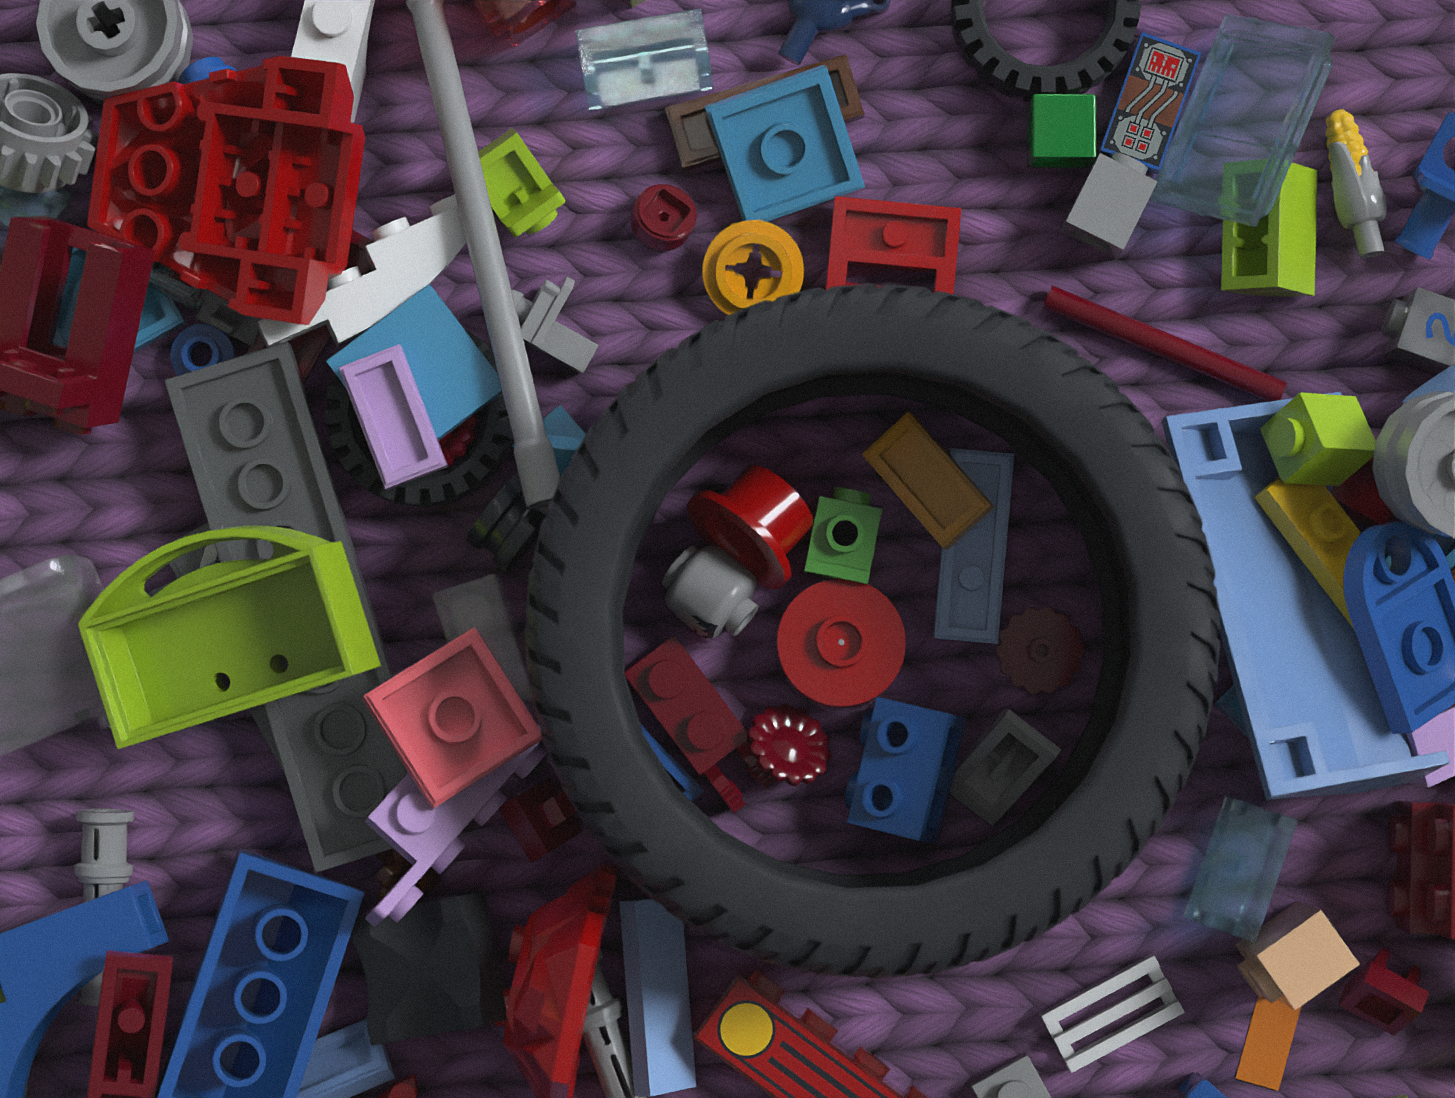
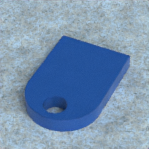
M1403 521L1371 526L1356 538L1347 555L1343 578L1344 597L1349 616L1392 734L1412 733L1455 704V582L1441 547L1430 533L1419 531ZM1386 545L1391 555L1390 570L1388 569L1384 559V549Z

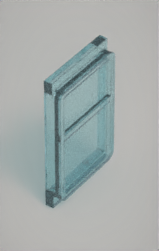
M1225 14L1165 155L1161 169L1157 174L1155 180L1158 182L1149 199L1154 203L1195 212L1200 216L1208 215L1256 227L1259 219L1270 213L1331 70L1333 59L1329 53L1336 38L1329 32L1313 30L1308 27H1297L1258 20L1255 17L1247 18Z

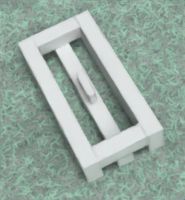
M1150 953L1040 1012L1039 1015L1068 1069L1073 1073L1185 1012L1180 1002L1176 999L1167 978L1163 975L1157 959ZM1146 974L1151 979L1153 984L1065 1031L1061 1028L1060 1020ZM1158 997L1161 998L1164 1005L1074 1052L1071 1046L1072 1043Z

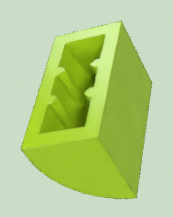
M1284 159L1224 164L1222 291L1272 297L1315 296L1318 170Z

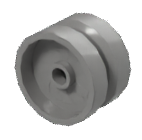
M40 0L36 20L41 49L57 73L77 91L99 105H103L104 98L173 81L178 82L180 74L189 66L194 38L188 12L179 0ZM118 27L120 33L115 37L110 38V34L113 31V29Z
M1433 391L1409 399L1388 417L1375 442L1372 470L1380 498L1397 519L1419 531L1455 538V392Z

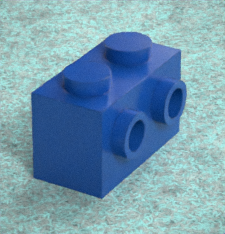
M877 697L874 709L867 711L861 725L860 743L865 748L860 769L851 775L846 788L845 805L846 808L850 809L847 823L918 841L938 843L967 718Z

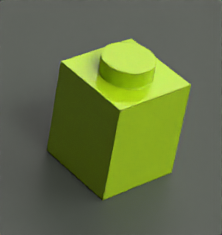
M1300 392L1260 428L1283 483L1340 486L1374 456L1376 440L1356 396Z

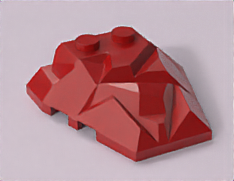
M280 55L263 59V65L240 71L222 69L210 72L209 78L182 84L173 81L104 98L87 226L99 233L155 250L153 262H160L181 274L180 279L191 286L207 289L229 302L228 307L244 316L309 325L325 301L328 280L341 275L348 263L365 144L363 126L351 122L354 94L346 65L337 62Z
M604 861L574 882L564 896L544 903L533 911L528 917L526 926L515 924L508 962L515 963L517 966L511 989L502 988L507 1020L497 1022L495 1026L506 1028L502 1044L512 1056L536 1098H573L582 1052H579L601 939L608 927L620 868L615 863Z

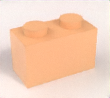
M1299 901L1290 905L1235 944L1245 959L1237 965V968L1252 990L1259 997L1264 996L1270 1004L1278 1000L1294 1010L1360 965L1322 910Z

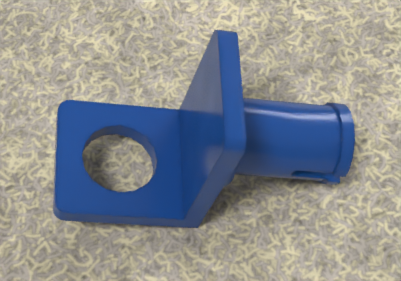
M1454 112L1446 114L1413 173V176L1420 184L1418 188L1424 192L1402 232L1395 239V242L1429 260L1433 257L1437 244L1455 215V170L1448 167L1443 159L1445 144L1455 136Z

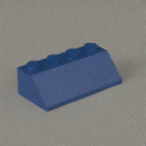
M238 848L156 1089L155 1098H296L365 892L302 868Z

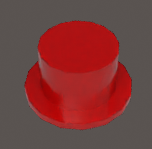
M748 465L721 495L710 490L697 491L687 504L690 520L707 545L715 544L720 546L754 574L757 579V585L767 589H781L792 576L786 554L813 526L812 514L805 501L795 489L780 476L758 465Z

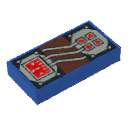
M1141 32L1097 154L1101 153L1109 158L1112 157L1114 152L1125 154L1144 164L1148 168V172L1157 175L1165 158L1201 52Z

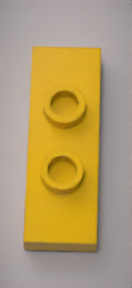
M1279 475L1254 498L1354 629L1345 602L1343 578L1347 555L1361 532L1325 485L1283 483Z

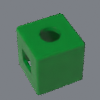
M1034 94L1027 106V168H1090L1096 159V96L1094 94Z

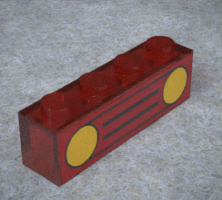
M738 969L692 1033L694 1040L773 1098H932L913 1084H911L906 1092L902 1091L885 1078L891 1068L864 1047L859 1046L855 1053L852 1054L833 1039L839 1030L832 1023L809 1007L802 1016L781 1001L787 991L758 969L754 971L751 977Z

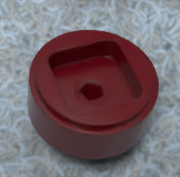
M667 184L653 185L642 191L635 202L630 216L631 227L635 236L646 246L660 251L674 250L682 246L688 240L697 220L696 207L692 199L681 189Z

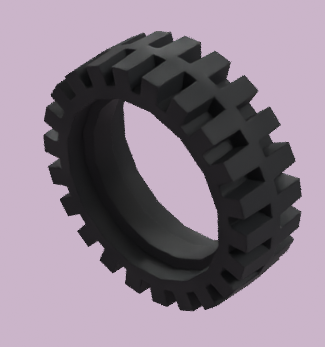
M951 0L950 6L954 39L956 45H960L962 57L969 67L973 66L978 72L977 77L985 84L989 85L992 83L999 88V93L1010 98L1013 95L1023 97L1024 102H1030L1034 94H1084L1096 84L1101 83L1117 67L1128 51L1136 32L1141 11L1139 0H1106L1104 28L1096 43L1077 59L1050 67L1026 64L1006 53L989 32L983 12L984 0Z
M464 329L497 372L492 349L473 333ZM336 374L332 383L328 384L325 397L327 399L325 424L328 427V438L340 463L350 476L369 492L395 504L410 507H438L439 505L451 504L463 499V497L476 492L484 486V483L492 475L496 474L502 466V461L506 454L509 453L513 442V434L502 393L484 407L480 435L467 456L447 470L431 473L393 489L386 490L369 445L364 439L362 427L347 388Z

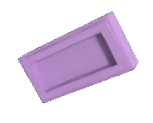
M400 344L339 367L386 490L448 467L404 350Z

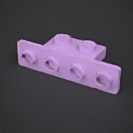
M538 742L433 810L426 802L409 773H407L364 822L408 860L412 866L365 919L374 927L387 915L397 923L423 894L415 886V883L430 866L439 874L443 872L465 847V844L457 838L460 832L472 819L482 827L508 798L499 788L513 772L524 779L547 754L546 748Z

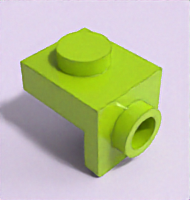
M510 128L478 151L491 208L513 237H518L524 232L527 235L537 233L556 218V209L563 205L566 200L561 192L552 184L513 128Z

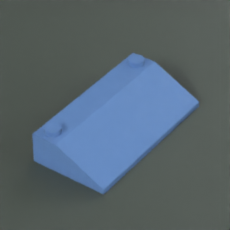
M1341 392L1327 393L1329 395H1342ZM1292 399L1166 416L1161 422L1170 454L1181 470L1182 481L1187 484L1203 522L1201 531L1206 534L1216 575L1214 585L1217 587L1220 635L1266 800L1359 793L1413 783L1450 764L1447 751L1411 757L1405 733L1392 734L1355 630L1254 498L1279 476L1260 428Z

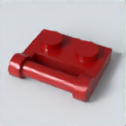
M835 196L825 290L833 286L858 284L846 282L847 265L849 264L935 273L934 288L931 292L942 291L954 294L962 208Z

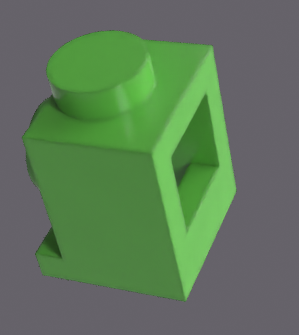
M834 487L832 498L819 496L803 574L868 584L882 514L881 508L870 506L871 494ZM840 522H849L856 528V541L849 546L839 545L833 539V528Z

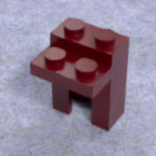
M47 216L10 218L0 268L1 410L23 416H35L38 412L53 417L54 427L75 434H91L92 427L119 422L155 250ZM75 247L87 251L68 346L65 347L53 343L72 250Z
M1398 800V814H1391L1388 822L1389 850L1391 853H1397V879L1390 878L1387 884L1386 904L1389 917H1396L1397 929L1409 933L1438 934L1455 939V802Z

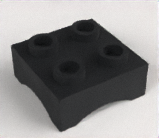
M484 891L414 904L397 923L387 915L374 927L365 919L369 913L357 915L351 932V939L359 953L366 977L368 990L367 1028L371 1046L420 1036L478 1028L507 1020Z

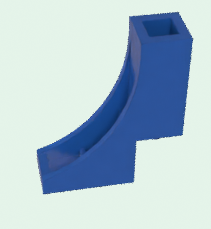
M148 880L0 933V989L3 990L6 1001L0 1003V1098H25L26 1085L32 1063L43 1038L66 1004L86 984L104 971L106 950L140 953L169 941Z

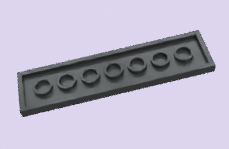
M284 342L167 379L165 384L210 530L247 525L274 526L301 531L332 543L342 541L381 666L264 703L315 873L393 849L389 843L364 821L408 772L361 698L394 676L290 343ZM235 540L215 544L220 563L247 558L269 559L273 554V546L266 540ZM281 655L280 665L283 669L287 670L288 661L285 656Z

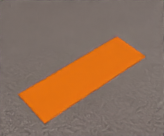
M1264 996L1257 997L1235 1079L1279 1091L1301 1007L1294 1010L1278 1000L1270 1004Z

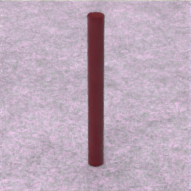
M1054 285L1051 286L1042 307L1047 311L1265 401H1278L1284 393L1287 384L1284 380Z

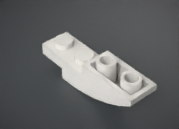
M455 194L431 205L429 209L433 217L410 226L406 217H403L372 231L371 234L375 242L367 245L363 252L372 272L362 276L359 267L355 266L342 271L341 275L328 280L325 301L309 325L269 319L258 321L257 328L266 347L288 342L324 325H327L336 347H339L362 335L428 284L431 285L466 244Z

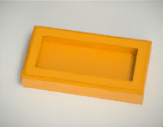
M909 411L862 453L863 457L944 549L949 550L995 508L918 418Z

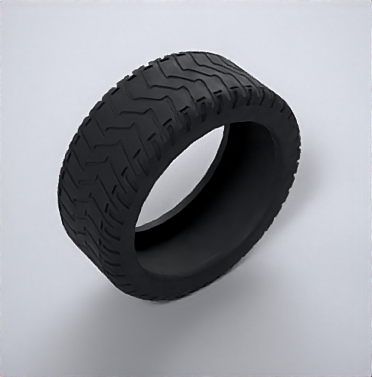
M870 283L833 286L828 290L813 288L777 297L775 301H761L726 316L725 320L714 321L681 341L678 347L665 351L637 376L636 381L627 384L600 415V420L589 428L570 460L571 465L564 470L547 509L548 515L541 524L532 562L534 566L529 575L526 608L528 620L525 627L527 665L530 672L529 688L538 724L541 726L543 743L557 776L560 777L562 788L582 821L587 824L592 837L615 864L622 868L628 879L657 903H661L671 915L701 933L708 934L718 943L750 956H757L767 963L801 971L809 970L818 975L854 978L865 976L871 979L915 976L918 973L929 975L966 966L971 962L988 960L1020 946L1022 942L1032 941L1068 919L1070 914L1081 911L1110 885L1111 880L1121 876L1147 845V840L1157 833L1175 803L1177 793L1186 784L1199 751L1198 744L1206 733L1214 697L1212 690L1217 683L1219 640L1217 636L1220 632V616L1217 587L1214 585L1216 575L1206 534L1201 531L1203 525L1201 516L1187 484L1182 481L1180 468L1161 438L1154 434L1150 421L1128 396L1120 393L1118 385L1088 359L1079 357L1076 349L1045 330L1034 328L1031 322L991 305L984 306L979 300L942 291L933 293L924 287L885 284L878 287ZM889 395L946 408L1003 438L1050 482L1082 533L1101 593L1103 661L1090 718L1061 774L1016 822L963 855L904 873L839 875L779 861L719 828L676 787L643 734L625 676L623 609L637 549L668 492L711 447L762 415L814 399L834 396Z

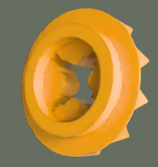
M760 219L735 222L712 239L702 263L703 281L713 303L722 312L730 315L761 301H775L777 297L800 292L804 278L803 258L797 244L784 229ZM756 243L759 244L758 252L761 254V263L771 267L774 271H781L780 275L770 274L769 277H760L757 281V286L753 287L752 297H747L748 288L745 286L744 276L735 273L733 269H725L726 265L735 266L736 263L747 262L749 253L753 252V244Z

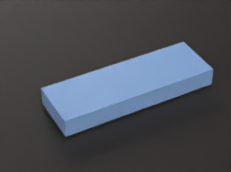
M951 448L949 455L995 508L949 550L941 546L933 639L998 644L1014 454Z
M651 897L620 901L635 1096L651 1097L696 1087L683 921L671 915L661 903H657Z

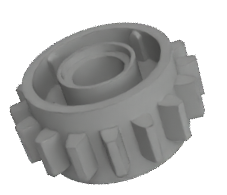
M21 73L0 74L1 186L29 193L50 192L63 187L65 184H75L78 173L84 175L88 173L99 133L91 130L93 118L88 116L83 104L67 89L50 80L34 75Z

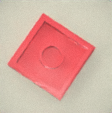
M475 627L361 698L432 810L542 741L541 730Z

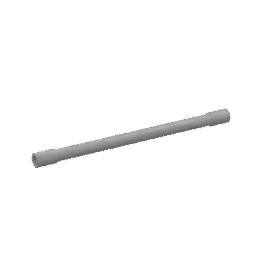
M405 0L408 9L412 13L514 438V457L526 507L538 508L547 506L551 502L560 476L553 447L546 436L445 17L444 0Z

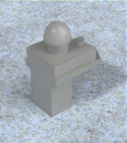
M566 275L560 285L557 286L546 279L544 284H541L532 302L524 298L522 292L511 290L524 343L579 374L584 373L599 345L555 321L573 289L575 280Z

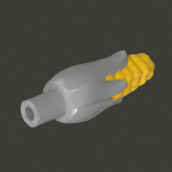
M1343 109L1335 110L1326 119L1327 129L1325 135L1327 138L1326 146L1329 150L1328 158L1331 162L1330 170L1333 181L1330 184L1334 194L1337 217L1343 228L1353 230L1359 258L1375 257L1384 253L1378 223L1384 220L1387 214L1386 198L1380 186L1378 171H1373L1370 159L1367 155L1368 150L1363 145L1364 139L1359 134V127L1354 123V117Z

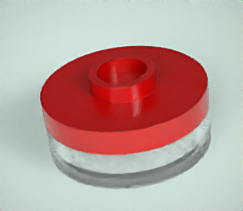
M844 579L821 581L798 594L784 612L776 637L778 668L789 688L808 704L823 710L836 712L862 708L874 702L877 697L886 692L900 671L906 649L903 622L891 601L879 590L868 584Z

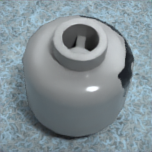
M715 544L708 545L700 550L693 545L687 548L671 565L661 583L667 588L664 599L666 608L706 640L714 639L722 635L726 630L736 636L751 621L759 608L751 600L757 587V579L754 574Z

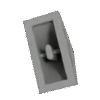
M1001 709L955 769L950 794L993 826L1052 763L1061 749L1010 709Z

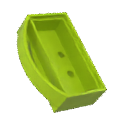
M247 525L216 529L183 537L161 546L119 574L100 593L78 623L117 749L381 666L342 541L332 543L301 531L274 526ZM235 540H266L273 546V554L269 559L247 558L205 566L173 581L153 597L149 596L145 591L144 585L146 580L157 571L179 557L202 547ZM281 655L285 656L288 661L287 670L283 669L280 665ZM224 673L230 679L229 688L223 684L222 676Z

